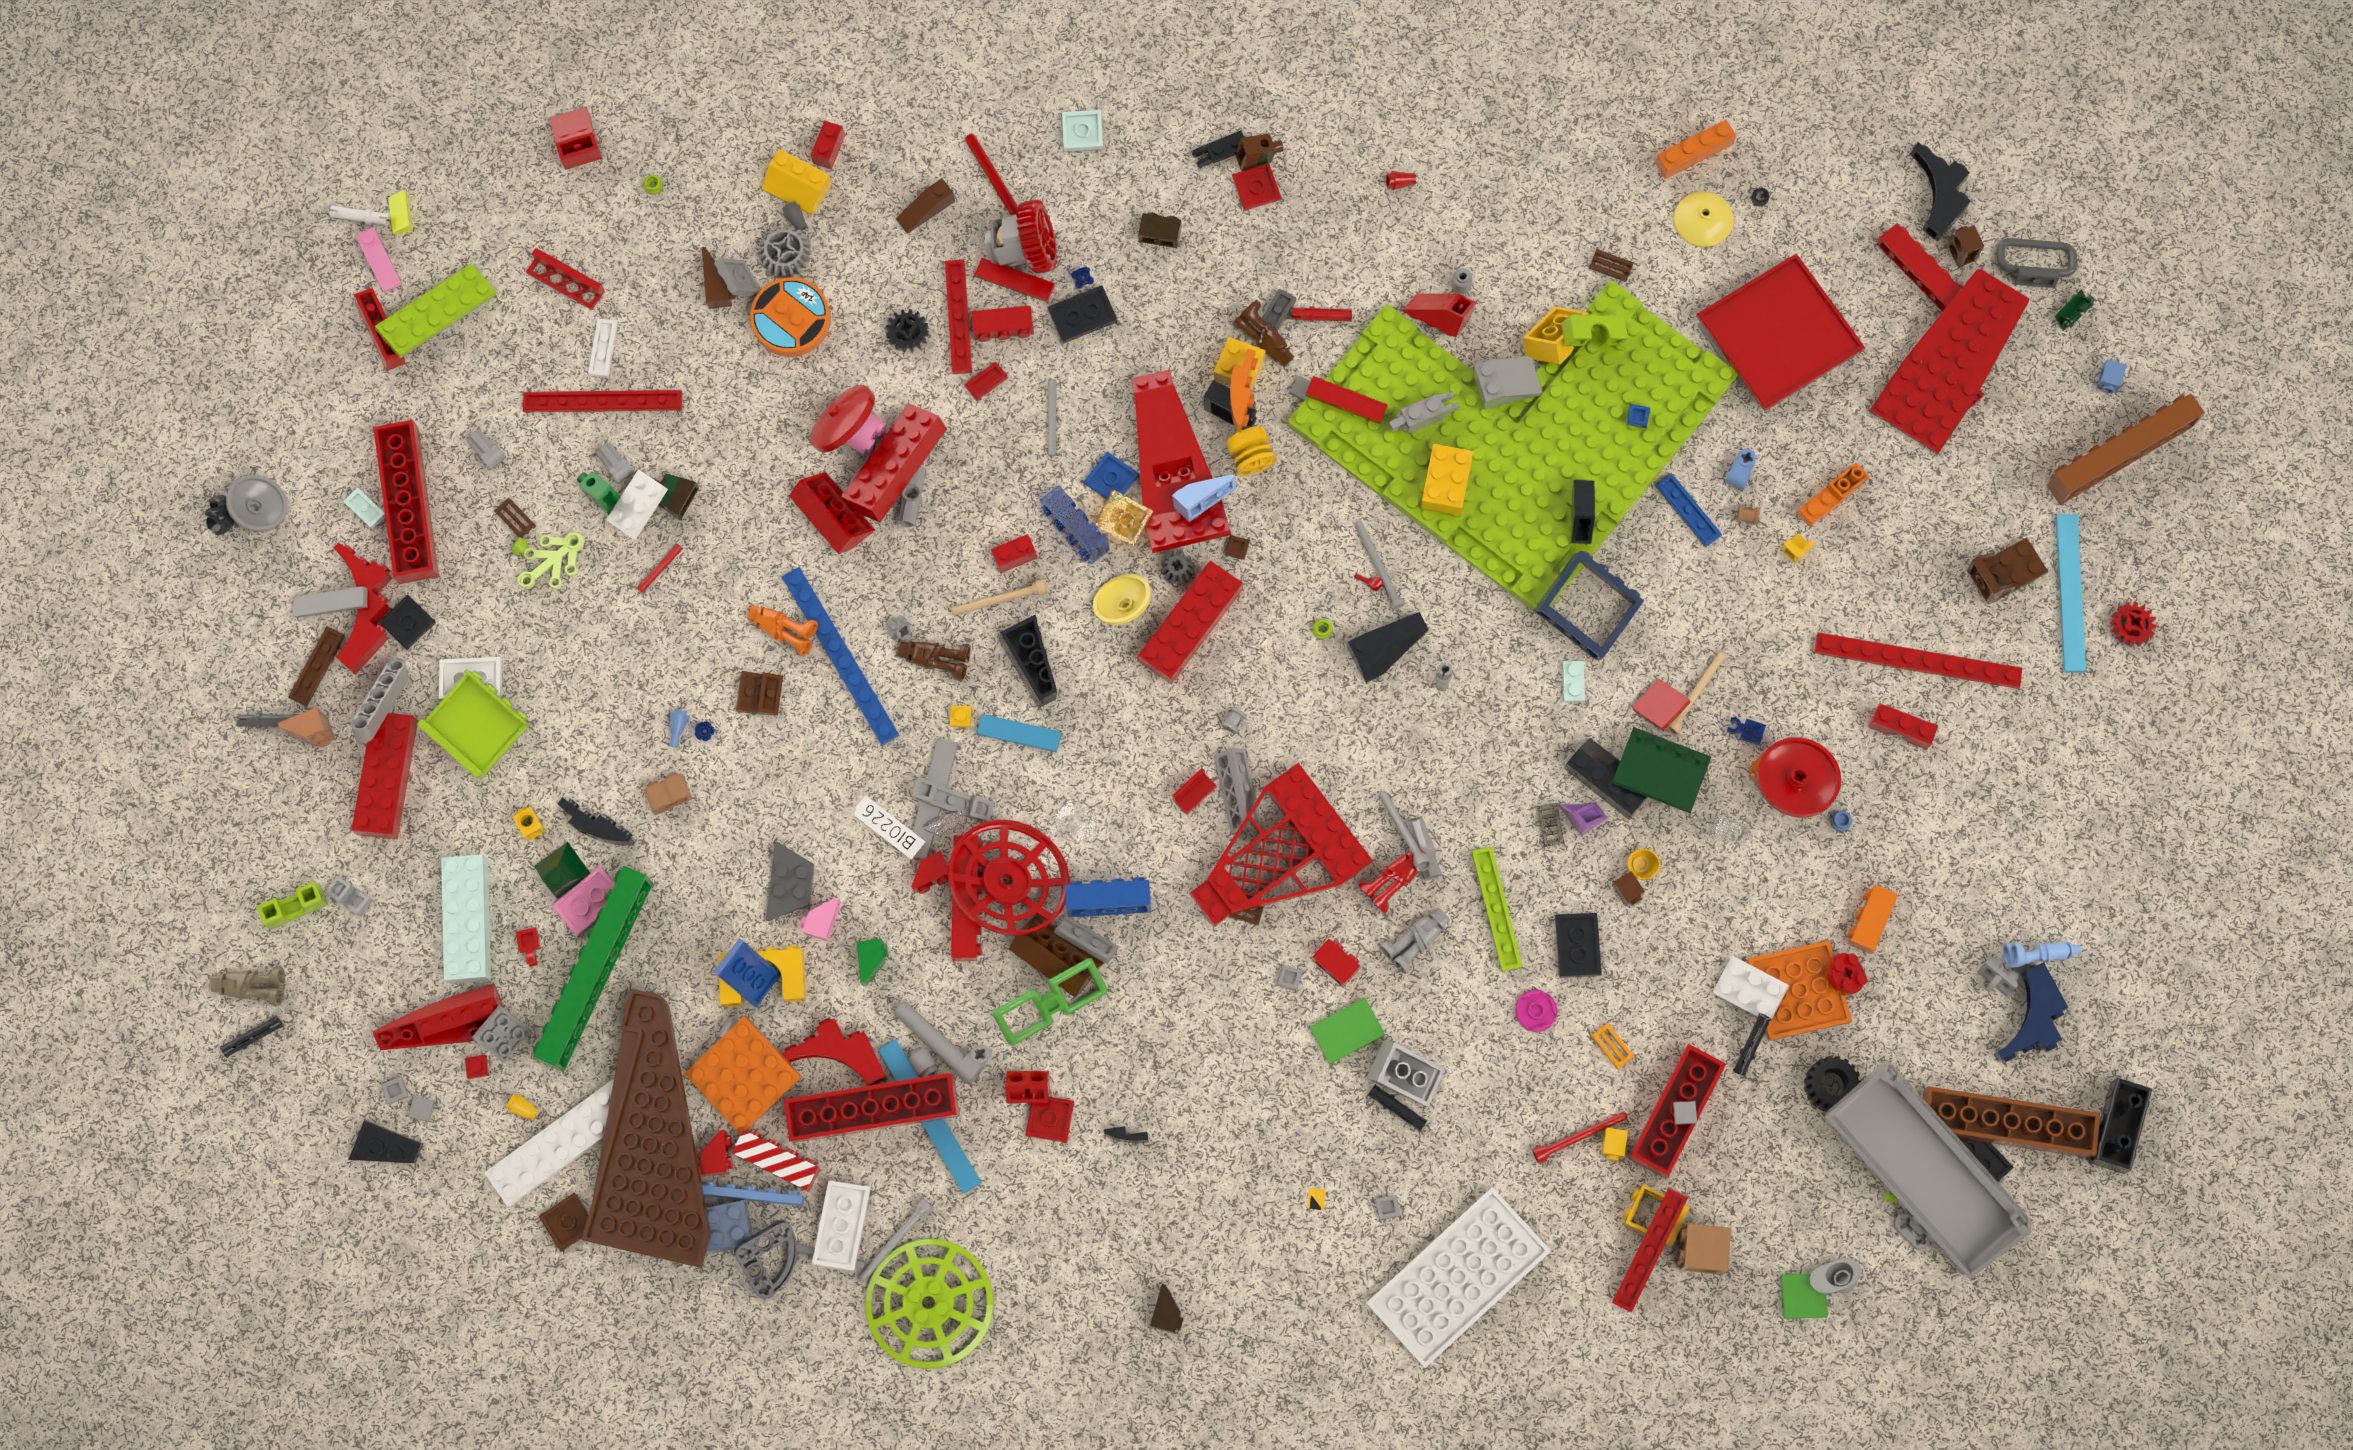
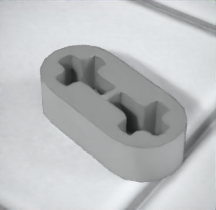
M1901 1214L1894 1220L1895 1230L1913 1248L1921 1250L1928 1247L1930 1239L1923 1227H1919L1908 1214ZM1907 1219L1909 1221L1907 1225L1911 1231L1907 1228L1901 1229V1222L1899 1220L1904 1221ZM1913 1232L1917 1236L1923 1235L1925 1237L1923 1239L1924 1245L1922 1243L1916 1244L1917 1238L1912 1234Z

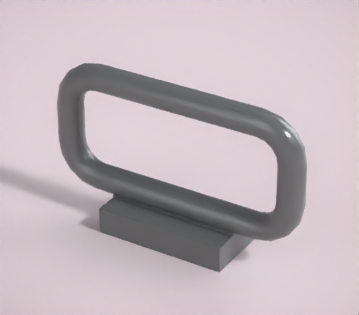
M2006 238L1998 244L1997 263L2003 271L2016 273L2015 285L2055 288L2060 277H2069L2076 271L2077 253L2072 245L2064 242ZM2007 246L2064 250L2069 254V267L2067 269L2009 265L2005 261V248Z

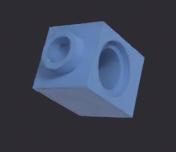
M2107 359L2102 366L2097 388L2102 389L2105 393H2117L2122 385L2127 365Z

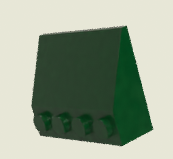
M1633 727L1612 784L1691 813L1711 756Z

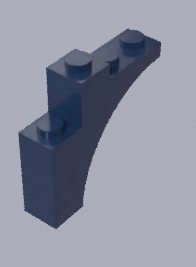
M2044 962L2021 974L2027 993L2025 1018L2014 1039L2007 1046L1994 1053L1997 1062L2003 1059L2006 1063L2016 1058L2015 1053L2021 1050L2023 1053H2027L2035 1049L2034 1044L2038 1051L2045 1049L2046 1052L2057 1048V1043L2062 1040L2052 1019L2056 1020L2064 1016L2063 1011L2069 1007Z

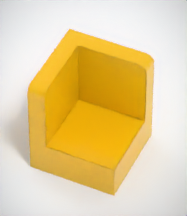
M1797 534L1794 538L1788 539L1783 544L1781 550L1796 564L1813 548L1815 542L1811 540L1808 543L1800 534Z

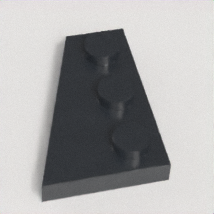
M364 1120L348 1160L416 1163L424 1143Z

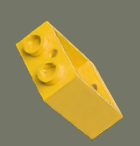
M1642 1185L1640 1189H1635L1631 1197L1634 1203L1631 1208H1626L1622 1219L1625 1220L1624 1226L1645 1236L1648 1229L1632 1222L1644 1194L1659 1202L1662 1201L1664 1194ZM1684 1206L1665 1246L1669 1248L1673 1246L1690 1209L1689 1206Z

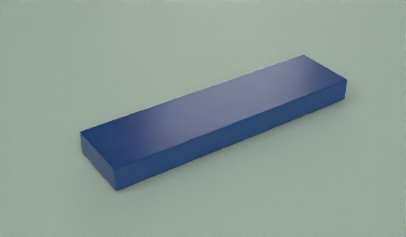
M1672 473L1655 485L1705 547L1722 536V533Z

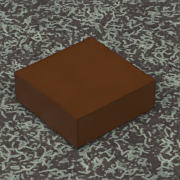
M1230 535L1225 556L1245 560L1250 540Z

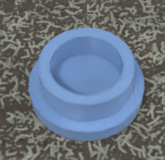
M1837 811L1831 817V824L1837 831H1846L1852 825V817L1846 811Z

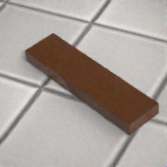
M326 626L290 692L289 699L306 707L309 705L345 638L343 633Z

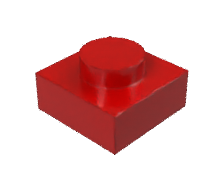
M486 1054L465 1058L467 1079L489 1076Z

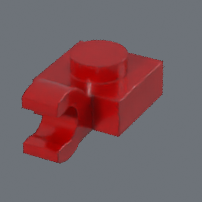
M535 927L516 931L518 951L520 953L525 952L526 963L529 964V967L537 966L535 950L541 949L538 929Z

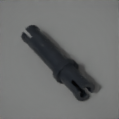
M1762 1013L1758 1014V1018L1744 1048H1741L1739 1051L1740 1057L1735 1068H1733V1071L1737 1074L1745 1076L1751 1061L1755 1060L1756 1050L1771 1021L1769 1016Z
M276 1015L274 1018L245 1034H238L234 1040L220 1046L223 1055L228 1058L230 1055L241 1049H247L248 1045L282 1028L283 1024Z
M1376 1084L1368 1094L1369 1097L1381 1104L1383 1109L1390 1110L1419 1132L1428 1121L1395 1099L1393 1094H1388Z

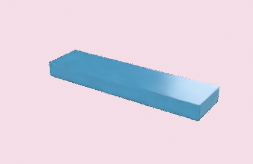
M985 714L981 715L977 735L1056 753L1062 734L1060 731Z

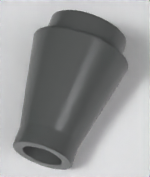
M795 201L782 208L783 216L796 230L800 229L802 231L808 227L801 207Z

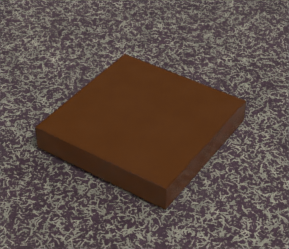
M574 1192L538 1217L560 1252H563L582 1239L589 1214Z

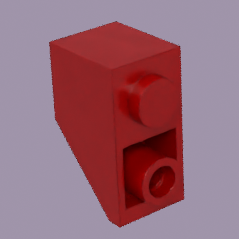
M941 850L921 860L911 885L914 893L919 892V894L928 892L931 889L930 887L937 883L938 885H943L949 882L948 865Z
M720 1130L701 1151V1175L704 1177L730 1175L729 1169H733L732 1156H729L728 1148H732L731 1135H728L727 1131Z

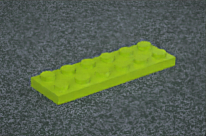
M471 263L377 324L375 330L397 356L402 358L496 295V291Z

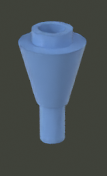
M675 709L674 713L670 712L672 733L670 746L678 748L680 735L690 717L686 715L687 711Z

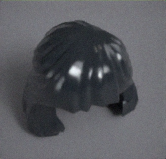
M217 495L209 499L210 508L205 510V515L209 516L206 519L207 528L213 531L215 535H221L228 532L233 527L235 521L227 510L226 496Z

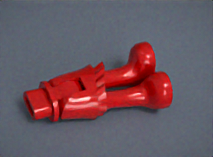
M1410 851L1390 865L1385 866L1386 869L1380 870L1383 874L1373 882H1361L1358 885L1371 899L1389 880H1394L1383 892L1372 899L1373 903L1383 914L1387 913L1389 909L1388 900L1403 886L1407 887L1408 883L1410 884L1419 873L1413 864L1414 856Z

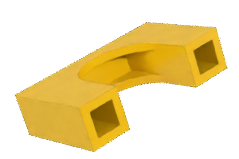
M787 946L785 950H778L777 947L765 948V951L757 952L769 964L776 966L780 970L783 1000L785 1003L806 1001L805 960L802 948H799V946ZM724 951V954L718 955V964L721 963L729 951ZM719 978L720 1005L722 1007L744 1006V998Z

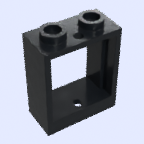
M1213 380L1203 396L1204 410L1234 425L1230 406V388ZM1255 401L1252 409L1248 408L1247 415H1249L1247 426H1243L1242 430L1253 427L1257 420Z

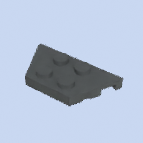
M775 842L766 921H772L782 915L808 907L811 901L815 865L778 842Z

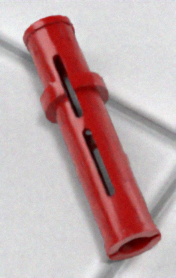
M1310 306V308L1292 307V320L1352 322V309L1314 308V306Z

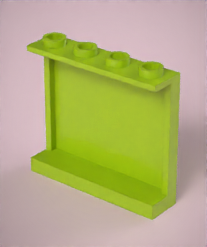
M466 669L464 671L466 673L465 676L426 719L422 718L417 725L470 773L481 780L531 724L526 721L528 717L522 711L518 710L516 712L511 708L513 706L511 701L506 697L501 699L496 694L498 690L490 683L488 685L484 684L481 681L483 677L477 671L473 670L471 672Z

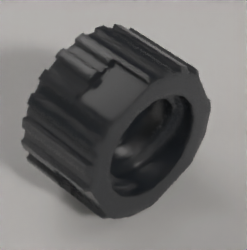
M1756 188L1751 196L1752 203L1758 207L1765 206L1770 198L1769 191L1765 188ZM1762 194L1765 199L1757 200L1756 195Z

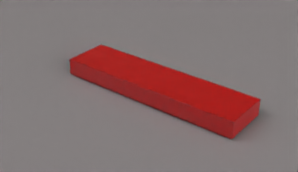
M981 258L974 274L976 278L1047 303L1055 288V283L1005 265L993 264L991 260Z
M1313 376L1306 391L1307 397L1377 424H1381L1388 408V404Z

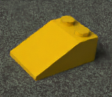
M1554 306L1523 337L1526 357H1531L1537 361L1561 364L1572 353L1574 346H1565L1561 323L1571 314L1578 313L1580 316H1587L1589 313Z

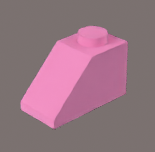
M834 898L809 911L807 917H803L801 923L802 932L805 935L829 941L842 902Z

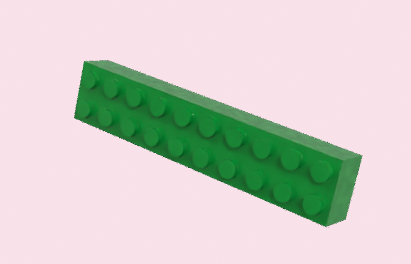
M623 866L622 870H618L616 873L615 885L613 889H609L605 898L607 900L604 908H600L598 911L595 927L592 926L587 936L589 939L586 946L583 945L579 951L578 957L580 958L577 965L574 964L569 973L571 977L568 983L564 984L561 989L559 1002L555 1003L552 1008V1017L549 1022L545 1023L542 1029L543 1036L540 1042L537 1041L533 1048V1057L561 1072L565 1071L653 885V882L647 875Z

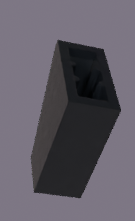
M1574 480L1572 490L1571 543L1591 544L1595 522L1594 480Z

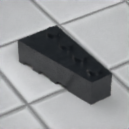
M1035 614L1001 631L999 642L1036 706L1040 708L1056 700L1057 688Z

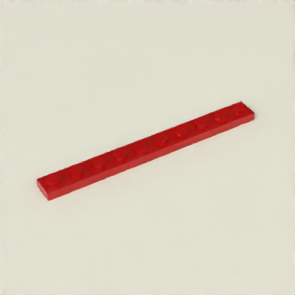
M1819 632L1816 636L1814 654L2015 689H2019L2021 685L2022 667Z

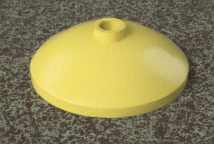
M1707 191L1694 192L1684 197L1679 202L1674 214V224L1678 234L1686 242L1698 247H1711L1721 243L1730 234L1734 223L1733 212L1727 201L1721 196ZM1707 212L1709 215L1704 216L1702 213Z
M1126 574L1115 577L1099 589L1093 601V610L1097 618L1106 624L1120 625L1131 622L1139 617L1148 607L1152 595L1151 588L1148 582L1138 575Z

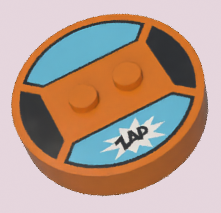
M789 277L769 283L757 294L751 306L750 321L756 338L765 349L780 356L795 357L811 352L823 342L830 329L831 312L824 294L816 285L804 279Z

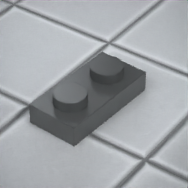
M1279 289L1262 319L1265 323L1271 322L1272 327L1275 326L1278 331L1297 298Z

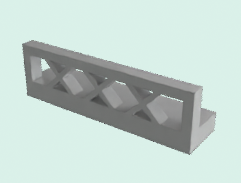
M1231 748L1214 755L1230 832L1231 834H1236L1239 829L1236 826L1237 816L1241 817V822L1244 821L1256 802V795L1245 749ZM1224 757L1228 759L1227 768L1223 767L1222 758ZM1229 776L1232 777L1233 781L1231 788L1227 785ZM1233 796H1235L1237 799V804L1235 808L1232 806L1231 803ZM1257 807L1252 817L1262 828L1260 813ZM1248 821L1243 831L1256 829Z

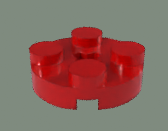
M1840 953L1830 958L1826 975L1831 987L1835 991H1841L1844 993L1842 995L1845 996L1859 992L1863 985L1867 983V977L1857 955L1853 953Z

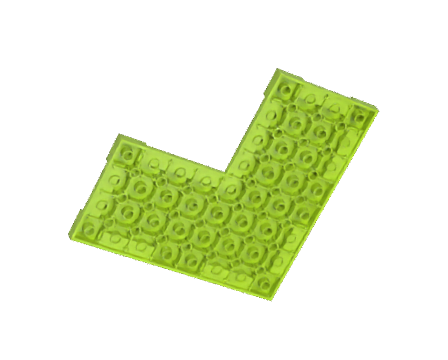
M1610 280L1590 304L1586 312L1589 314L1595 313L1598 316H1605L1607 314L1624 316L1628 339L1620 346H1601L1599 336L1591 331L1592 339L1584 346H1574L1572 353L1561 364L1544 362L1536 371L1542 395L1484 410L1473 370L1420 332L1417 325L1386 304L1362 332L1360 339L1325 379V381L1388 404L1381 424L1307 397L1287 421V426L1533 611L1574 553L1586 551L1592 556L1737 380L1738 374L1731 366L1708 350L1706 352L1648 311L1642 306L1643 303ZM1447 392H1453L1454 397L1442 404L1445 407L1458 402L1459 408L1445 415V419L1412 434H1408L1407 431L1404 432L1403 429L1392 433L1389 422L1397 418L1396 415L1401 412V409L1436 394L1440 396ZM1630 404L1650 407L1646 429L1626 425ZM1433 444L1473 451L1461 516L1421 509ZM1574 480H1594L1595 522L1591 544L1571 543L1572 490ZM1578 564V566L1573 571L1571 576L1568 578V580L1565 582V584L1560 589L1558 594L1555 596L1553 601L1550 603V607L1555 603V601L1569 586V584L1573 581L1577 574L1582 570V568L1584 567L1583 564Z

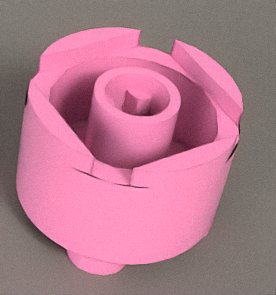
M870 413L868 419L858 432L844 444L863 455H871L876 447L874 445L877 437L881 439L886 431V428H884L886 425L885 421Z

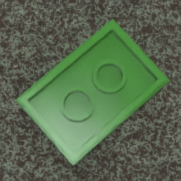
M1366 998L1310 1026V1030L1329 1065L1385 1036Z

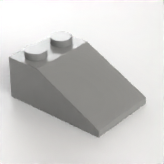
M1531 357L1494 359L1474 365L1473 375L1484 410L1543 394Z
M1383 1040L1366 1079L1429 1107L1445 1072V1068L1395 1042Z

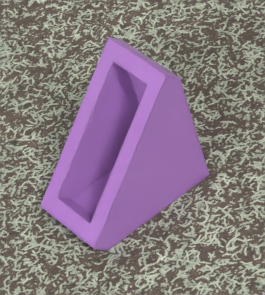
M1596 802L1591 804H1558L1581 836L1607 819V816Z

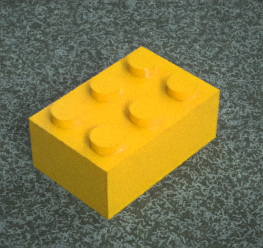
M1433 444L1421 509L1461 516L1473 451Z

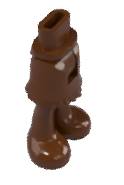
M1255 300L1234 320L1232 325L1246 332L1258 343L1256 346L1266 350V354L1276 363L1279 361L1283 367H1286L1294 358V355L1289 351L1291 348L1287 347L1286 341L1279 334L1276 327H1272L1271 322L1265 323L1259 316L1258 311L1261 303ZM1249 321H1251L1261 331V334L1251 325Z
M901 642L898 657L904 658L906 662H911L925 669L937 668L951 672L957 681L962 682L967 671V665L939 660V657L969 663L971 645L962 644L959 650L945 648V644L939 645V642Z

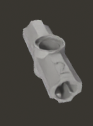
M921 466L902 492L903 498L898 524L904 527L916 526L926 468ZM909 494H917L915 498H908Z

